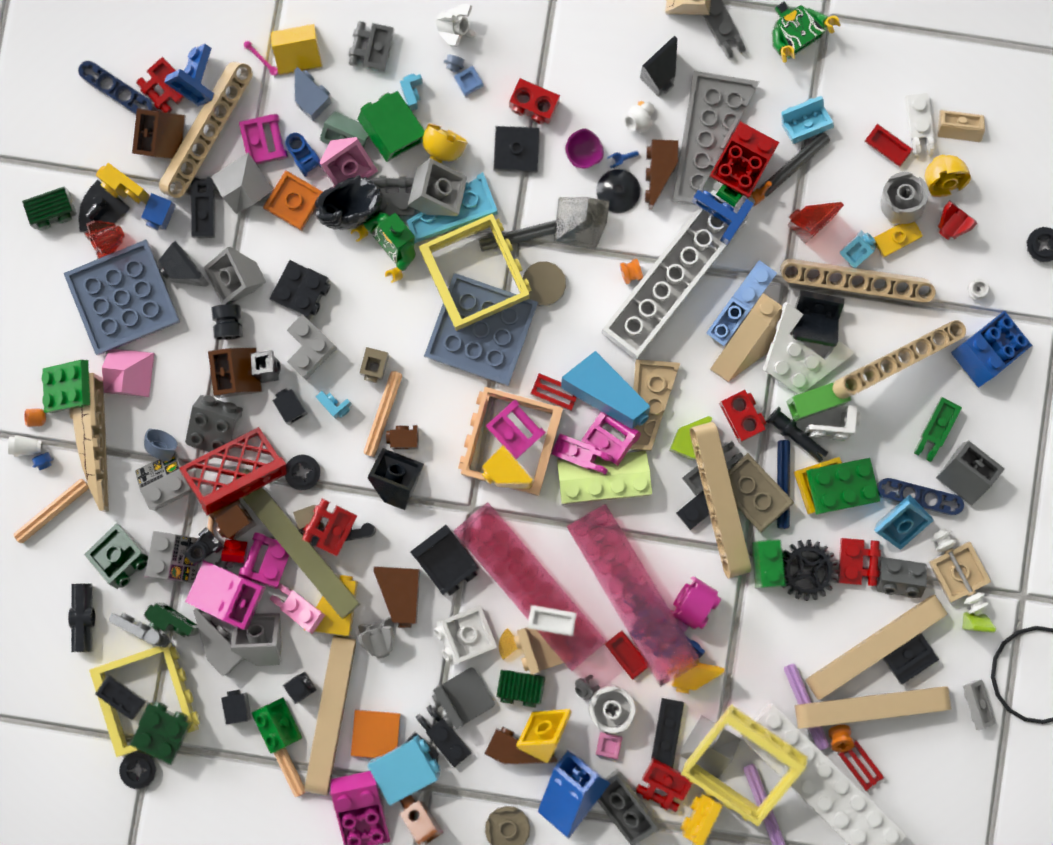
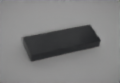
M661 698L651 760L654 758L673 768L684 702Z

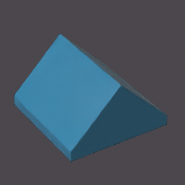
M909 494L876 524L874 531L901 550L931 524L934 519Z

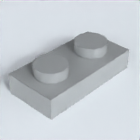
M982 679L964 685V696L968 701L971 719L975 724L976 730L985 729L996 724Z

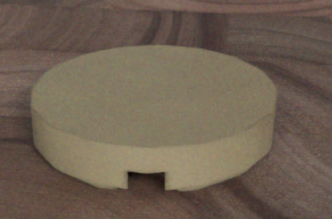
M548 261L537 262L525 271L522 279L527 278L532 290L529 292L530 299L537 301L539 306H550L563 296L566 288V278L556 264Z
M505 805L496 808L490 813L486 821L485 834L487 841L491 845H524L530 836L528 817L515 806Z

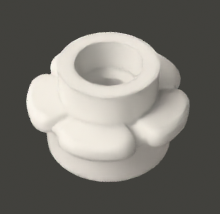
M980 278L971 281L967 286L968 294L974 300L985 299L990 290L988 283Z

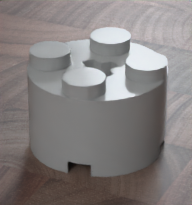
M910 172L896 173L888 179L882 192L880 206L889 222L892 224H909L921 218L929 196L926 182L921 177L918 178Z

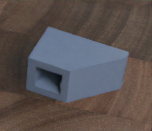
M297 67L294 70L295 102L297 107L314 121L332 103L329 98L330 92L323 85L318 87L313 82L314 77L307 70L302 72Z

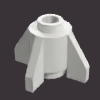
M462 4L449 11L441 12L437 17V30L450 46L457 47L462 35L475 38L476 33L469 29V20L465 17H469L473 6Z

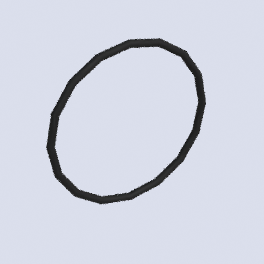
M1032 626L1017 630L1001 643L993 657L991 680L996 697L1009 713L1026 722L1046 724L1053 722V717L1044 720L1028 718L1011 709L999 694L995 679L997 659L1008 642L1019 634L1034 630L1053 632V628Z

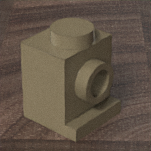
M366 347L359 372L364 376L365 381L377 383L378 379L383 380L390 356L388 352ZM373 363H377L379 365V368L376 371L371 370V365Z
M316 505L293 512L298 529L302 530L303 535L306 524L309 525L315 513L313 510ZM322 520L317 529L325 527Z

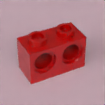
M519 78L509 100V108L517 115L523 116L525 114L532 117V120L538 124L543 125L546 123L549 125L560 102V95ZM521 95L529 97V101L526 103H521L517 99ZM540 104H547L550 109L546 112H541L538 106Z
M745 389L719 403L739 443L766 430L764 427L766 421L763 415L757 413L754 405H756L754 397L751 393L747 394ZM735 400H741L744 403L745 408L743 411L735 410L733 407ZM745 420L754 422L755 429L753 431H747L744 428Z

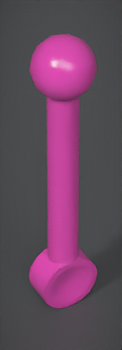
M245 41L243 44L244 48L249 49L269 69L272 76L278 75L277 67H272L252 47L250 41Z

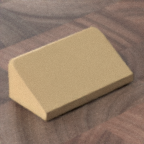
M940 110L938 137L981 142L985 132L984 115Z

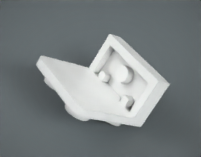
M848 405L842 409L840 427L808 425L804 433H808L810 438H823V436L829 435L832 436V440L845 441V439L855 434L856 426L860 424L861 414L857 412V406Z

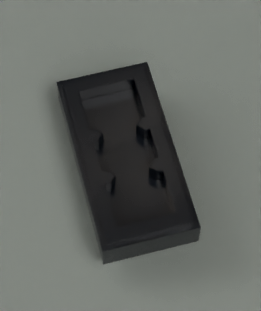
M111 675L106 677L95 693L96 696L131 721L135 719L147 702Z

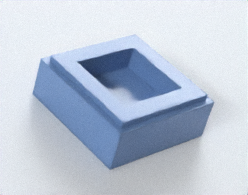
M473 66L454 76L464 97L484 86Z

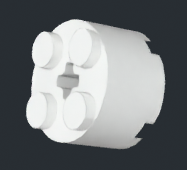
M613 685L604 686L597 690L590 699L589 715L592 722L600 730L618 733L625 730L633 721L635 704L630 694L624 689ZM609 703L618 706L614 715L605 711V709L609 708Z

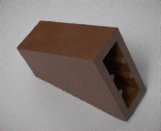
M374 566L373 571L392 622L398 623L400 628H412V624H417L420 569Z

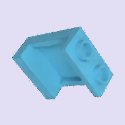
M419 735L385 755L375 757L367 765L389 806L435 782L440 776L439 772L441 769L436 759L432 760L428 753L430 749L427 742L421 739Z

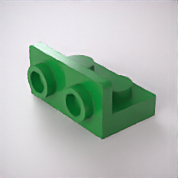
M283 697L252 712L254 721L271 754L302 739L301 733Z

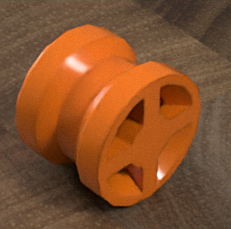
M637 258L632 259L630 263L622 262L619 264L626 285L630 284L632 280H642L643 274Z
M841 724L829 729L828 734L830 739H832L831 748L833 751L846 752L854 747V741L850 737L852 734L850 726Z

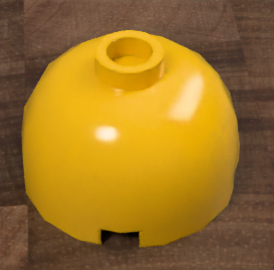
M428 123L423 136L425 151L431 155V159L441 164L443 161L452 162L461 157L468 144L467 140L450 130H443L441 126Z
M939 155L926 168L924 178L932 196L944 197L952 195L950 190L958 188L960 191L965 188L971 180V175L966 163L957 156Z

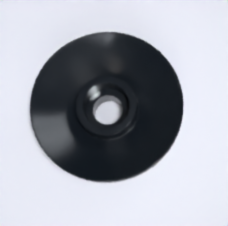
M610 170L598 181L596 188L597 199L610 212L623 213L629 211L639 200V182L632 173L626 170ZM621 186L623 191L617 193L614 188Z

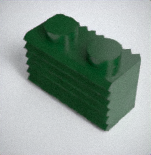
M65 186L22 201L29 224L34 229L45 230L51 227V223H65L72 220V216L77 215L69 190Z
M501 669L496 697L501 698L500 702L514 704V700L523 701V706L536 708L537 704L542 703L546 676Z

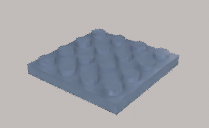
M147 240L63 273L97 356L180 322Z
M457 273L453 274L448 288L461 319L517 295ZM527 299L458 331L455 330L443 303L424 357L509 386L538 302Z

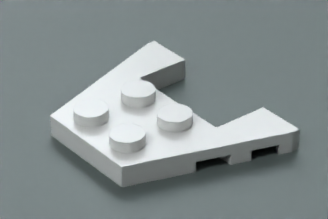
M785 302L763 370L796 394H801L851 357L854 351L838 341L837 346L831 347L825 357L822 358L802 342L794 339L790 333L803 314Z

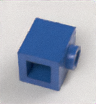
M151 193L141 218L147 222L146 226L158 231L159 228L166 230L176 205L171 200Z

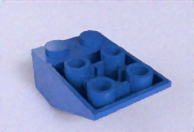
M1004 310L950 353L979 388L998 375L1033 345Z
M567 750L553 769L537 812L569 839L609 786L610 782L580 757Z

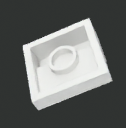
M481 605L435 623L437 626L434 628L435 636L439 641L442 640L445 647L442 650L444 659L450 662L451 665L497 648Z

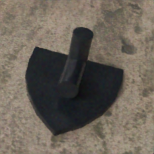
M98 179L84 195L80 205L78 217L80 232H93L105 229L115 224L130 209L119 197L115 198L101 186L102 182Z

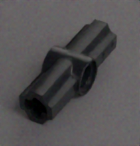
M92 583L71 584V608L68 613V623L71 628V652H92V628H94L96 620L95 609L92 607Z

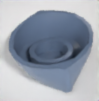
M148 429L144 437V448L151 456L160 460L170 461L177 448V441L165 431Z

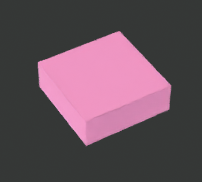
M600 732L595 754L618 760L623 737Z

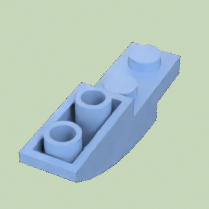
M759 260L706 334L725 346L777 272Z

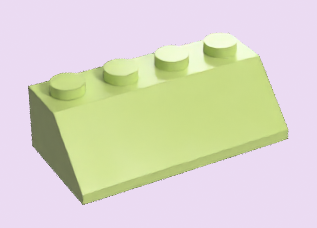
M646 451L627 453L618 466L611 461L603 460L597 456L594 464L605 467L608 470L606 475L593 469H586L564 459L557 460L561 505L652 495L650 469Z

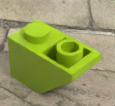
M707 416L680 427L676 432L669 451L694 461L696 458L690 437V428L712 421V417Z

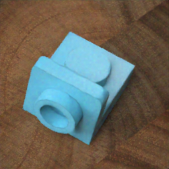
M409 74L400 81L403 95L411 111L418 109L417 101H420L417 89L412 88L423 84L421 74Z
M860 230L857 236L841 249L839 253L853 268H856L875 251L876 241L869 233H864Z
M321 391L315 396L335 419L338 416L340 418L344 417L351 410L349 407L352 403L348 399L336 407L335 405L338 401L330 392L326 395Z

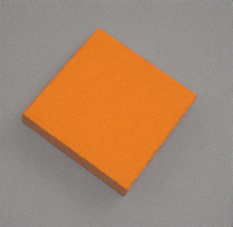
M285 170L263 209L302 231L316 208L314 203L317 197L323 191Z
M355 710L351 756L381 757L398 748L401 713Z

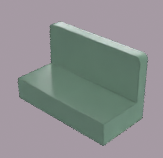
M334 111L324 122L319 141L329 145L332 140L357 137L363 148H365L369 136L360 122Z

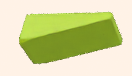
M964 612L963 630L996 631V627L987 615L979 614L975 616L974 613Z

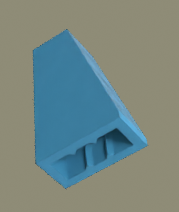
M596 351L562 376L561 387L565 391L631 429L637 425H643L649 418L650 406Z

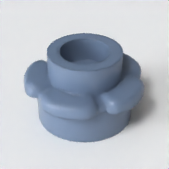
M448 54L447 59L443 61L447 65L446 69L459 72V69H464V59Z

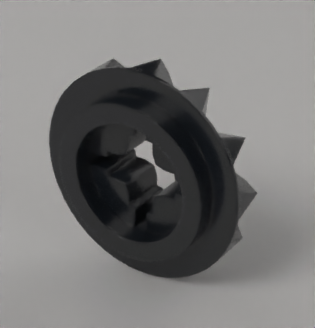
M1049 227L1035 229L1030 233L1026 241L1027 252L1030 253L1032 259H1036L1040 263L1050 262L1053 260V229ZM1049 238L1050 240L1047 244L1049 250L1045 248L1039 251L1041 246L1039 240L1043 242Z
M309 455L294 456L286 464L285 479L294 489L309 490L317 484L321 477L318 462ZM300 463L304 469H312V471L306 474V482L302 476H294L300 471Z
M134 752L122 760L119 774L126 786L133 789H142L155 779L157 769L154 760L148 754ZM137 763L140 764V768L147 769V771L140 773L139 780L137 773L129 771L135 768Z

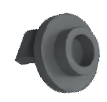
M593 675L579 678L575 681V691L579 697L589 700L592 698L593 693L599 690V685L591 687L589 684V680L594 677Z

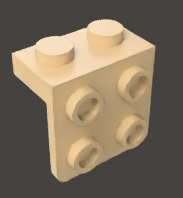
M526 627L517 630L518 635L514 636L517 649L522 648L525 656L521 658L524 670H529L531 675L569 662L573 658L566 635Z

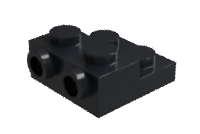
M289 260L269 299L299 315L303 314L310 320L312 315H317L321 307L319 301L322 295L326 296L330 290V279L310 268Z

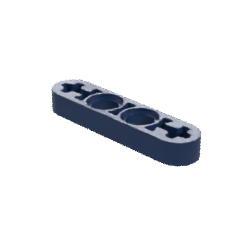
M84 61L80 64L78 73L85 82L136 115L137 109H140L134 104L135 100L141 105L146 104L148 110H154L153 103L147 97L96 63ZM92 68L93 72L98 75L97 80L92 75H87L85 69L90 70ZM106 78L113 80V85L109 89H103L101 86L102 81ZM124 90L131 92V97L127 101H122L119 98L120 93Z
M885 478L877 483L879 496L888 500L901 502L905 499L903 496L904 489L909 487L915 492L914 499L924 509L946 515H957L964 509L963 499L951 493L892 478ZM889 482V487L895 489L898 488V484L901 485L898 491V498L895 497L897 492L890 491L885 494L882 485H886ZM928 493L934 494L937 498L934 506H929L925 502V497ZM942 496H945V498L943 499V501L945 502H952L954 499L955 504L958 505V508L953 509V511H951L950 506L942 505V509H940L939 506L942 503Z

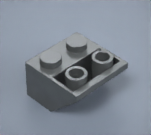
M966 441L957 449L936 476V479L972 506L995 483L1005 468L973 443Z

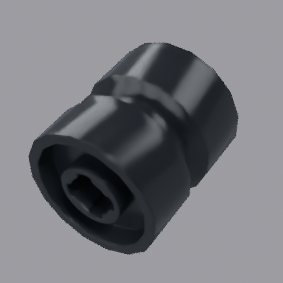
M223 304L211 307L212 320L216 322L213 326L215 340H232L243 337L242 324L238 323V320L241 319L240 305Z

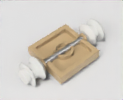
M944 528L933 534L934 539L931 542H937L939 546L936 548V551H944L945 554L928 563L948 601L953 602L967 595L969 597L966 598L964 604L971 606V610L968 613L974 612L975 616L988 610L986 606L990 603L983 602L982 598L985 594L976 593L975 590L990 583L991 580L971 542H966L955 549L951 548L957 540L950 539L949 535L952 531L947 532Z

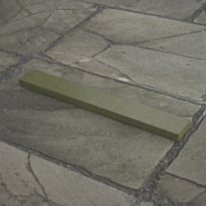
M246 468L242 473L248 474L251 471ZM264 487L242 497L342 619L346 618L360 605V602L310 543L302 540L303 534Z

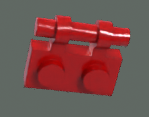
M162 56L146 71L152 78L146 82L141 77L136 81V84L141 88L140 91L145 96H149L158 110L170 113L172 108L167 104L168 101L172 99L178 105L185 97L164 83L166 76L176 70ZM157 85L165 91L161 96L154 90Z
M322 498L319 505L315 506L313 510L315 513L309 525L306 524L304 528L305 533L302 540L310 543L315 535L319 537L316 547L338 556L358 515L337 505L331 513L327 511L330 502ZM323 517L329 519L323 531L317 529Z
M840 538L837 583L861 585L862 576L868 577V586H877V577H880V570H878L879 557H881V550H879L880 541L871 540L870 549H864V540ZM863 556H870L869 570L863 569Z
M652 758L642 777V781L649 785L645 787L638 784L635 792L642 795V798L647 801L652 800L660 804V807L665 810L670 809L677 812L680 804L674 802L673 799L676 797L683 801L693 783L689 782L690 779L682 775V772ZM658 788L667 794L663 796L655 792V790Z

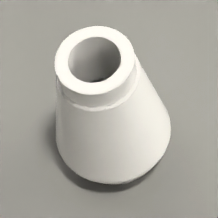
M19 435L9 437V455L18 457L41 454L42 440Z

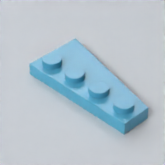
M482 172L477 175V178L471 182H466L459 215H426L419 212L407 220L408 227L415 237V243L463 227L490 214H493V216L498 214L484 173Z

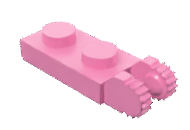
M280 583L278 586L279 590L287 594L288 598L283 602L278 596L272 595L270 600L306 631L313 634L325 614L299 593Z

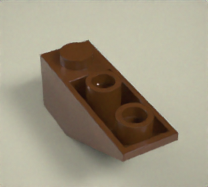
M652 139L651 145L646 147V160H650V168H646L645 181H649V190H645V203H649V210L653 209L677 167L679 140Z
M504 726L501 729L496 728L484 753L503 764L546 763L518 749L516 745L519 738L513 736L514 731ZM555 751L548 763H557L558 758L554 756Z

